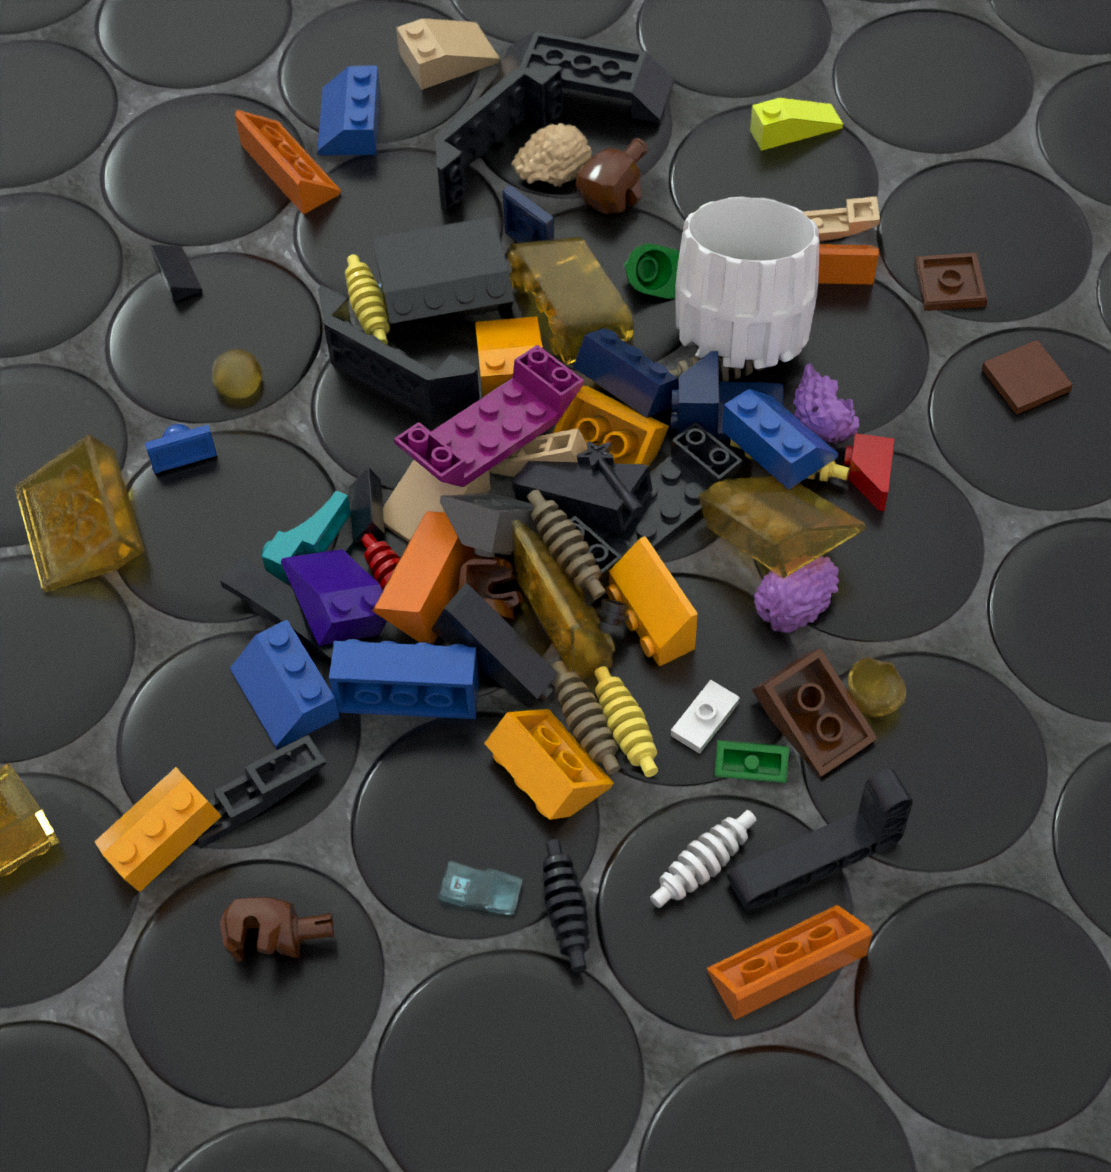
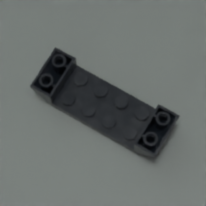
M533 31L508 47L492 87L515 68L557 65L562 68V88L632 101L631 118L660 123L674 84V78L646 51Z
M556 65L515 68L435 135L437 173L442 210L447 211L452 205L460 202L465 195L464 170L477 158L483 156L486 150L494 143L502 140L505 134L514 126L522 123L525 117L545 127L553 119L560 116L563 111L561 67Z
M323 285L318 288L332 365L430 419L455 416L480 400L478 371L472 363L450 354L442 365L434 371L429 365L411 359L400 349H393L382 343L376 336L367 335L356 329L351 324L347 298L339 291H332Z
M694 422L672 440L671 456L650 472L653 491L643 504L645 513L639 518L634 517L623 534L585 525L576 516L570 519L576 525L575 530L578 529L583 534V541H586L590 548L588 553L593 554L596 560L594 565H598L602 572L598 580H609V571L640 538L646 536L654 550L657 551L717 503L741 467L743 460L697 422Z

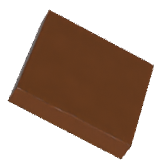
M977 252L915 257L914 265L924 311L986 307L988 299Z
M1038 340L987 360L982 365V371L1016 415L1070 392L1073 386Z

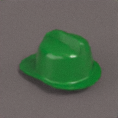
M648 243L637 246L623 265L626 268L629 283L635 290L641 293L661 298H675L680 251Z

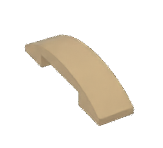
M877 197L846 199V208L803 211L810 220L816 223L819 229V241L851 236L880 224Z

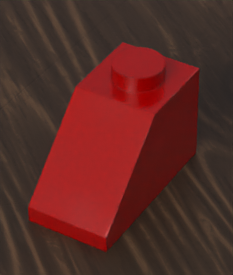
M855 433L853 446L846 445L844 465L850 466L848 479L877 510L885 511L895 439Z

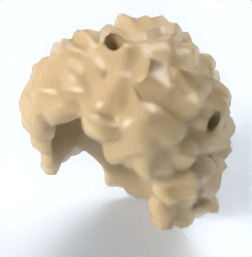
M559 123L557 126L551 124L546 128L538 130L537 134L531 135V140L526 142L524 148H519V152L515 155V160L512 161L511 165L515 168V172L519 174L522 180L527 179L529 184L541 180L544 182L548 181V183L553 184L555 187H561L564 183L577 178L580 170L592 158V150L587 145L586 137L576 126L564 125L562 123Z

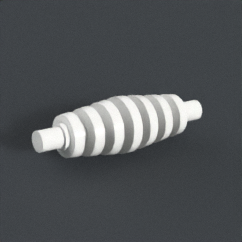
M746 810L737 819L727 817L721 822V825H715L711 828L710 833L705 832L698 837V841L693 840L687 846V851H682L678 856V862L674 861L670 865L669 873L664 872L659 878L661 887L650 896L653 904L661 908L669 899L680 901L686 896V892H693L698 888V884L703 885L710 880V876H716L721 871V866L724 867L729 862L730 856H734L739 850V845H743L748 839L746 830L757 821L755 815L751 811Z

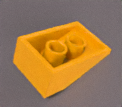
M537 316L475 322L482 398L513 377L514 359L537 344L542 348Z

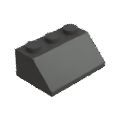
M496 493L441 495L440 504L461 543L475 548V554L495 557V553L512 555V551L528 553L529 549L542 548L543 535L537 529L538 523H535L531 517V513L534 510L531 503Z

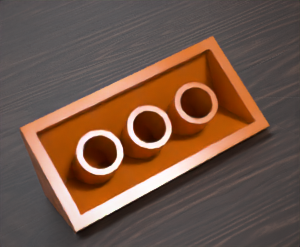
M240 110L236 111L235 120L240 144L302 214L313 210L341 193L342 190L279 121Z
M819 244L818 283L874 284L879 249L873 245Z
M427 511L423 515L372 610L419 643L425 642L434 645L438 635L431 631L444 608L458 592L462 564L478 556L474 553L475 548L461 543L445 512Z
M835 905L706 969L731 1015L736 1020L866 956L872 932L870 927L839 905Z

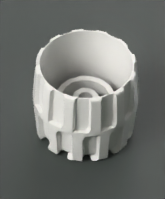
M730 197L728 199L708 202L701 205L694 213L689 214L683 225L675 285L676 329H679V340L684 347L699 346L695 355L701 359L711 351H718V356L723 357L724 367L737 369L744 367L745 360H752L754 368L760 369L777 365L778 359L787 362L800 354L802 348L809 340L818 290L819 229L816 223L796 207L766 198Z

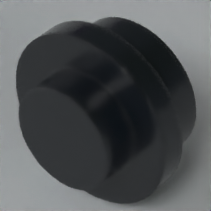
M601 599L600 606L595 608V613L601 615L600 621L611 625L619 626L621 621H628L630 616L627 614L628 605L615 600Z

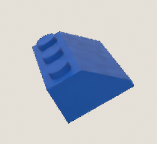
M348 66L323 87L317 148L318 155H376L381 94L378 66Z
M748 389L724 404L722 431L788 490L838 458V453L771 395Z
M288 620L256 634L230 667L231 673L276 750L339 719L334 695Z

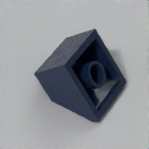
M711 351L679 376L678 390H672L671 429H677V436L694 422H697L716 438L719 407L718 351Z

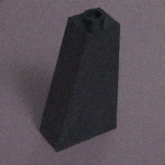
M528 461L520 473L515 475L512 482V488L517 500L530 503L527 498L528 494L538 489L546 501H555L559 506L558 510H562L567 515V520L576 516L585 525L623 534L634 518L622 502L620 493L600 466L596 471H591L590 463ZM609 464L627 490L632 491L643 505L653 491L649 466L644 464Z
M465 583L444 608L431 631L450 646L463 644L468 647H476L478 668L528 708L536 700L543 703L555 689L550 682L558 673L471 586Z

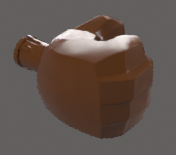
M634 138L624 152L615 148H607L595 154L580 170L576 178V188L581 199L588 206L607 215L612 212H623L626 204L635 206L642 197L641 172L637 163L648 153L647 144L639 138Z
M475 556L462 564L458 591L467 583L506 622L515 620L513 609L524 602L522 594L518 591L495 595L492 593L495 585L514 580L512 574L513 566L506 559Z
M273 897L235 899L224 911L219 922L223 945L235 961L245 960L244 944L247 929L259 927L258 952L272 954L276 948L281 955L294 958L300 957L301 941L334 937L332 913L299 918L292 902Z

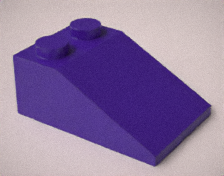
M343 549L282 558L281 564L319 646L333 644L334 641H346L380 635L387 621L372 610L383 590L380 584Z

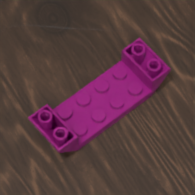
M537 344L514 359L513 377L431 432L418 422L395 437L394 444L440 482L465 487L557 424L582 388L584 380Z

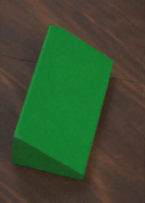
M718 739L714 776L786 783L789 746Z

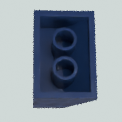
M603 328L585 334L573 368L646 418L672 407V390H678L679 380L668 372L664 365L653 362L644 356L639 348L628 345L619 339L615 332Z

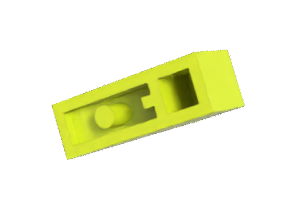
M776 98L752 105L750 131L761 151L843 128V123L832 104Z

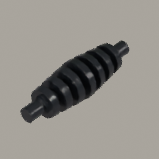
M550 840L546 843L548 858L542 863L543 872L545 873L543 881L546 887L544 890L545 900L547 901L545 903L546 912L549 915L551 927L554 928L555 938L560 942L558 947L561 954L569 956L573 972H580L587 968L584 953L590 949V939L587 937L589 925L586 923L588 920L586 898L582 894L583 889L580 882L577 881L578 875L573 868L574 864L571 857L562 853L559 840Z

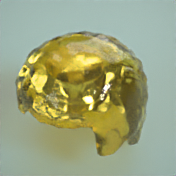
M232 349L221 354L214 363L212 369L213 384L221 395H227L236 399L246 398L253 394L259 384L262 383V367L256 357L246 350Z
M866 657L854 664L849 671L848 692L861 713L871 717H881L893 713L904 704L907 697L906 686L891 662H883Z

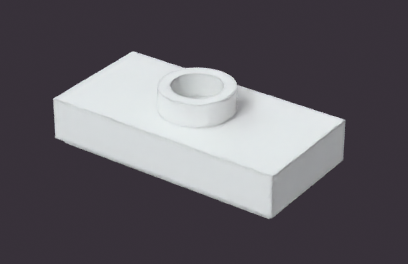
M710 680L671 729V736L700 754L738 706L740 697Z

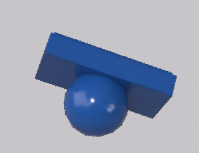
M173 424L166 428L162 438L145 442L154 474L217 456L209 425L189 429L188 426L183 424Z

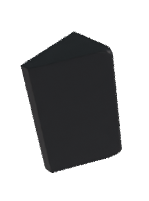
M150 246L153 259L173 302L203 292L182 246Z
M367 469L349 487L352 537L355 544L361 542V538L367 533H372L374 537L385 534L381 479L371 469Z

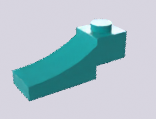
M336 490L328 502L307 521L285 533L278 531L273 540H269L264 545L261 553L265 571L289 584L290 582L281 564L282 558L326 552L351 515L348 495Z

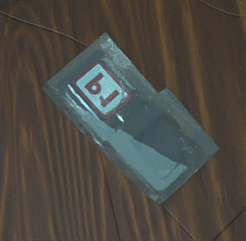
M449 861L438 899L477 910L513 915L523 879L489 867L483 872Z

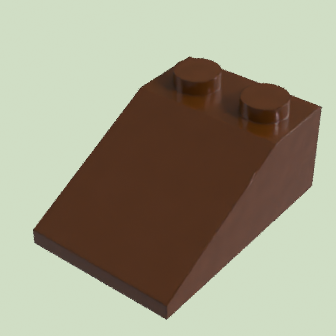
M821 648L807 652L751 689L770 720L818 777H822L878 739Z

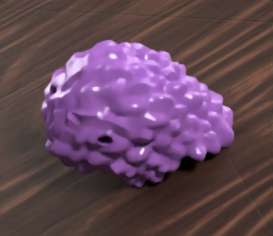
M811 363L807 364L800 380L801 383L795 390L796 398L793 403L796 409L794 415L825 442L834 444L845 442L855 435L859 428V418L855 416L853 400L847 399L844 401L843 399H837L836 392L839 388L837 380H831L826 375L821 377Z
M802 553L799 557L791 556L790 560H787L785 563L775 565V568L768 575L764 576L760 586L757 587V592L754 594L757 614L764 622L770 623L773 631L791 633L799 627L806 626L807 623L814 622L817 616L829 607L831 593L839 592L836 586L839 583L837 578L839 573L838 567L834 566L829 557L824 558L819 553L809 556Z

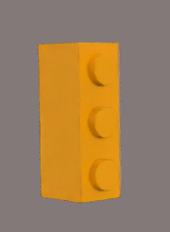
M585 385L582 386L556 424L553 433L578 428L586 443L590 441L600 446L610 442L612 446L610 454L613 455L614 463L650 466L659 452L669 426L652 417L646 418L633 408Z
M644 536L609 571V586L606 587V591L610 600L628 605L627 614L630 616L628 621H625L627 627L631 631L635 630L637 632L644 653L647 657L652 656L660 667L695 650L698 613L646 536Z
M549 709L507 712L484 743L493 753L495 761L507 769L514 778L515 784L530 796L536 803L537 810L549 820L571 817L609 790L614 784L601 767L592 761L589 754Z
M175 767L95 841V844L117 872L136 890L141 892L222 815Z

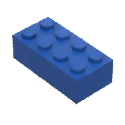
M356 639L334 641L329 681L332 694L336 700L338 713L476 719L480 683L476 647H468L463 644L436 646L425 642L415 645L398 644L393 641L370 643Z

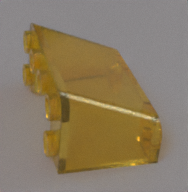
M581 237L511 244L510 251L507 252L512 272H509L511 285L515 290L519 289L523 294L530 290L532 291L538 310L541 313L545 312L548 316L549 325L552 330V337L549 338L552 351L555 355L560 354L566 365L575 362L585 334L604 328L615 332L618 338L624 342L634 338V323L628 306Z

